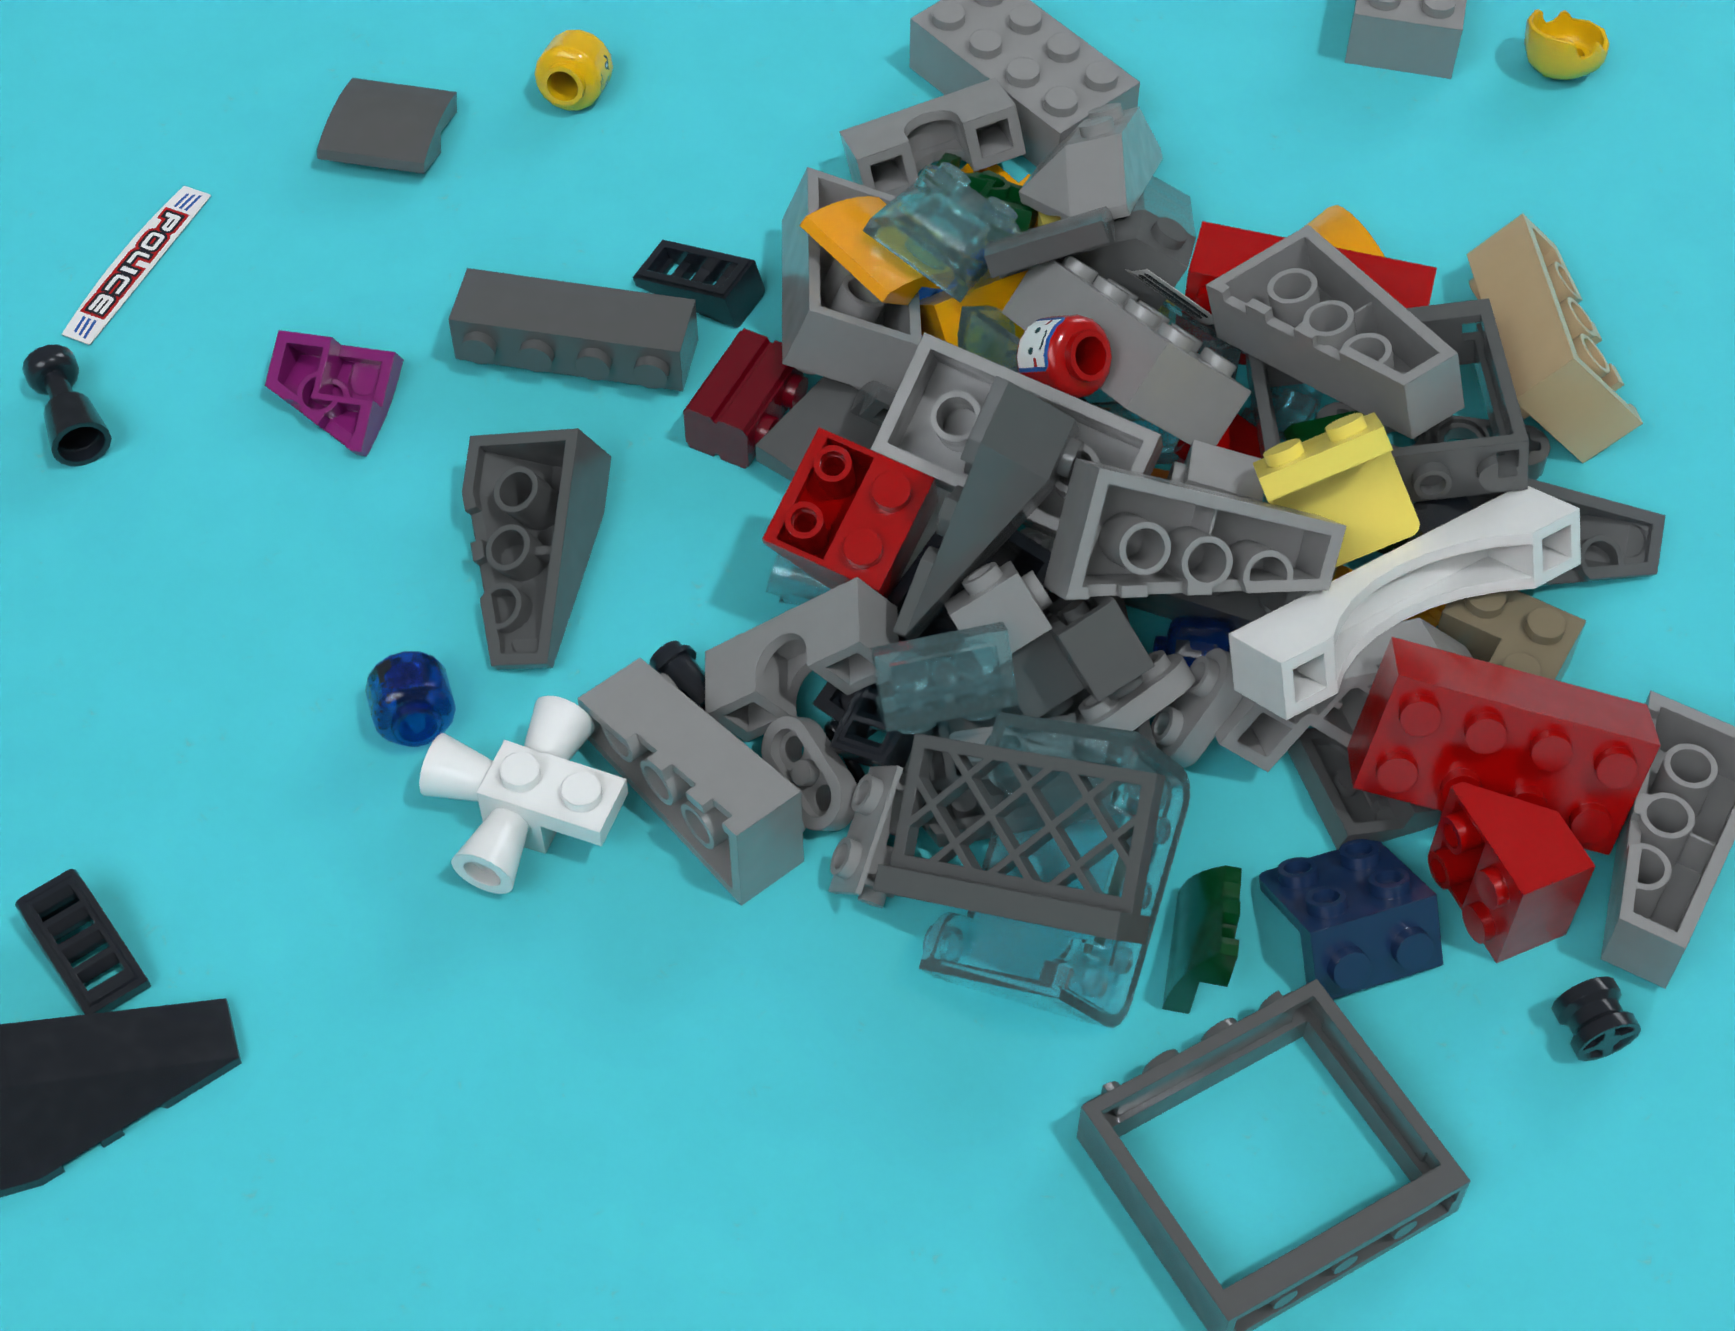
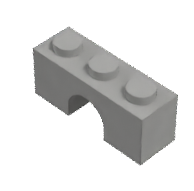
M996 78L839 131L853 182L899 198L922 190L918 177L919 171L927 165L939 161L945 152L961 157V160L967 162L974 172L1026 154L1016 104Z
M856 577L705 651V711L727 730L745 742H749L764 735L769 725L775 719L782 716L797 717V694L802 682L811 671H814L846 695H850L899 672V637L893 631L898 619L897 607Z

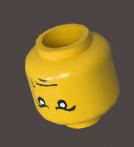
M581 29L566 30L556 35L538 58L534 75L537 87L545 99L561 109L578 111L591 106L600 96L610 81L613 63L609 50L594 34Z

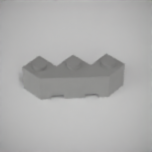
M1420 617L1401 621L1377 636L1355 657L1343 676L1339 692L1334 696L1286 721L1243 695L1230 717L1215 732V736L1219 745L1269 772L1309 726L1316 728L1344 746H1348L1391 636L1459 655L1473 657L1466 646Z

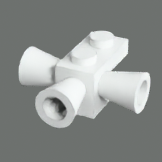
M557 696L539 697L535 702L524 746L504 740L494 760L489 759L446 733L439 734L430 745L420 773L419 788L423 796L477 801L479 803L483 823L451 860L453 869L468 883L491 893L506 894L511 892L523 848H529L546 854L557 832L595 845H603L628 795L627 779L569 761L595 730L592 718L580 706Z

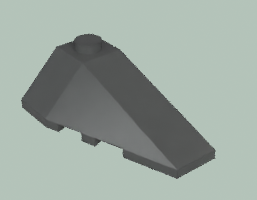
M999 376L995 377L960 458L966 462L964 473L968 477L964 487L957 485L951 494L945 496L937 516L940 519L936 533L944 538L939 549L929 546L922 556L893 629L896 634L908 641L914 642L944 610V603L964 588L963 580L972 572L984 566L1053 491L1059 476L1061 475L1068 479L1071 477L1075 459H1080L1084 448V442L1076 439L1080 432L1076 419L1014 383Z

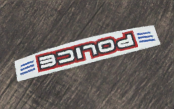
M183 186L146 223L118 255L80 305L61 335L90 345L211 195Z

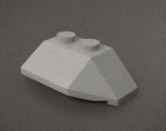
M1112 103L1090 110L1088 112L1089 118L1084 119L1037 166L1019 190L1021 203L1045 215L1060 216L1061 220L1104 206L1111 211L1113 219L1130 216L1163 159L1160 146L1140 107L1123 110L1121 103Z

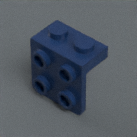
M1368 839L1351 840L1342 844L1337 850L1310 858L1296 857L1281 862L1278 867L1266 870L1259 875L1260 890L1300 932L1306 984L1317 979L1332 999L1443 965L1437 894L1379 841Z

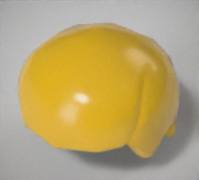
M1539 9L1535 10L1526 21L1524 45L1527 58L1533 68L1543 76L1551 79L1571 80L1596 71L1605 62L1610 45L1605 29L1589 20L1572 18L1566 10L1561 11L1554 20L1545 22L1543 12Z

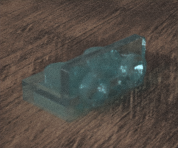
M1003 621L870 648L878 696L876 697L877 709L887 732L897 730L904 734L922 733L935 727L936 722L959 717L972 721L986 720L999 715L1003 708L1019 705L1009 634Z

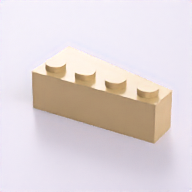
M1522 213L1466 254L1474 277L1469 280L1472 292L1477 299L1489 298L1523 419L1531 416L1582 463H1585L1643 424L1636 408L1630 403L1627 404L1615 392L1624 386V383L1616 367L1611 363H1607L1605 357L1596 346V344L1602 341V338L1595 324L1578 304L1583 299L1557 246Z

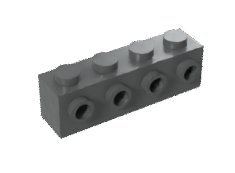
M467 268L448 319L456 359L472 361L477 364H495L523 368L534 372H551L579 376L591 380H607L642 385L653 389L684 390L698 342L696 300L471 268Z

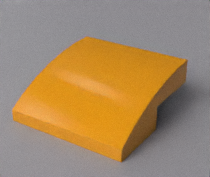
M854 197L832 203L807 215L799 225L882 303L908 305L921 287L946 290L960 272L879 197Z

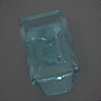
M942 162L940 166L928 164L924 167L914 184L871 217L862 231L961 303L990 276L984 258L986 244L990 241L1021 232L1015 222L1018 215L1002 200L992 196L986 199L969 186L971 183L969 177L956 166L947 162Z

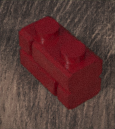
M745 328L739 331L683 411L685 438L690 448L713 457L717 454L721 460L744 469L750 466L756 457L755 445L782 419L788 409L791 410L806 395L808 390V378L804 377L803 372L782 364V342L775 340L772 343L768 337Z

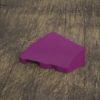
M278 330L265 386L332 435L353 453L367 457L386 419L404 359L392 351L341 345L333 337Z

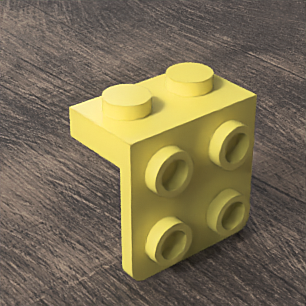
M1375 412L1365 416L1362 413H1354L1339 418L1325 427V433L1303 442L1300 439H1291L1277 444L1263 453V459L1253 462L1268 503L1317 514L1346 525L1335 568L1412 537L1418 532L1420 527L1419 519L1391 453L1393 448L1385 428Z

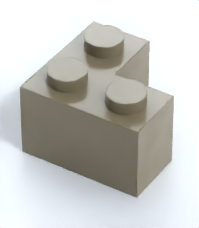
M1515 590L1474 596L1447 603L1441 614L1437 629L1466 646L1474 659L1561 681L1570 665L1586 620Z

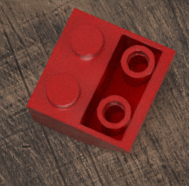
M819 427L762 541L765 545L830 589L858 577L887 599L898 584L938 504L936 480L932 476Z
M1460 782L1450 787L1427 856L1428 866L1435 882L1442 889L1450 891L1462 910L1463 921L1468 933L1477 943L1485 945L1496 963L1566 935L1596 867L1558 811L1466 782Z

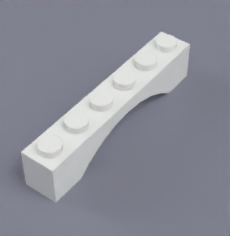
M1530 486L1525 490L1508 491L1331 581L1329 590L1312 591L1229 633L1234 690L1287 721L1337 694L1343 676L1355 657L1377 636L1401 621L1428 609L1464 598L1503 591L1535 589L1580 565V508Z

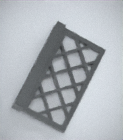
M915 733L890 866L878 864L873 891L1116 941L1146 944L1151 917L1140 914L1165 776L1157 773ZM934 751L949 753L962 774L959 779L939 795L929 780ZM967 756L982 760L973 767ZM1004 762L1009 764L1021 787L1000 804L996 805L981 779ZM1027 767L1043 770L1032 777ZM1061 773H1068L1083 797L1059 816H1056L1041 789ZM1087 777L1103 779L1104 781L1093 788ZM1123 783L1141 786L1136 815L1118 828L1101 800ZM970 788L986 815L963 833H960L946 807ZM1030 799L1046 826L1020 845L1004 818ZM1091 809L1106 833L1107 838L1081 857L1066 833L1065 828ZM935 817L950 843L930 859L915 857L919 828ZM993 827L1009 855L986 871L980 867L969 845ZM1132 836L1131 846H1129L1126 840ZM1054 838L1070 866L1050 882H1043L1028 857ZM1114 849L1127 867L1121 897L1104 894L1089 870ZM955 856H958L963 866L948 862ZM1017 866L1023 878L1007 875V873ZM1078 878L1084 889L1068 887L1067 885Z

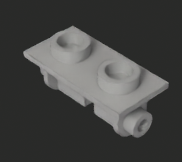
M898 765L870 767L868 774L864 775L857 784L852 797V809L855 813L847 837L838 843L831 859L830 870L833 878L828 892L859 895V901L879 908H883L886 897H894L892 894L873 891L878 864L890 866L893 847L887 845L890 834L896 836L907 774L902 773L903 767Z

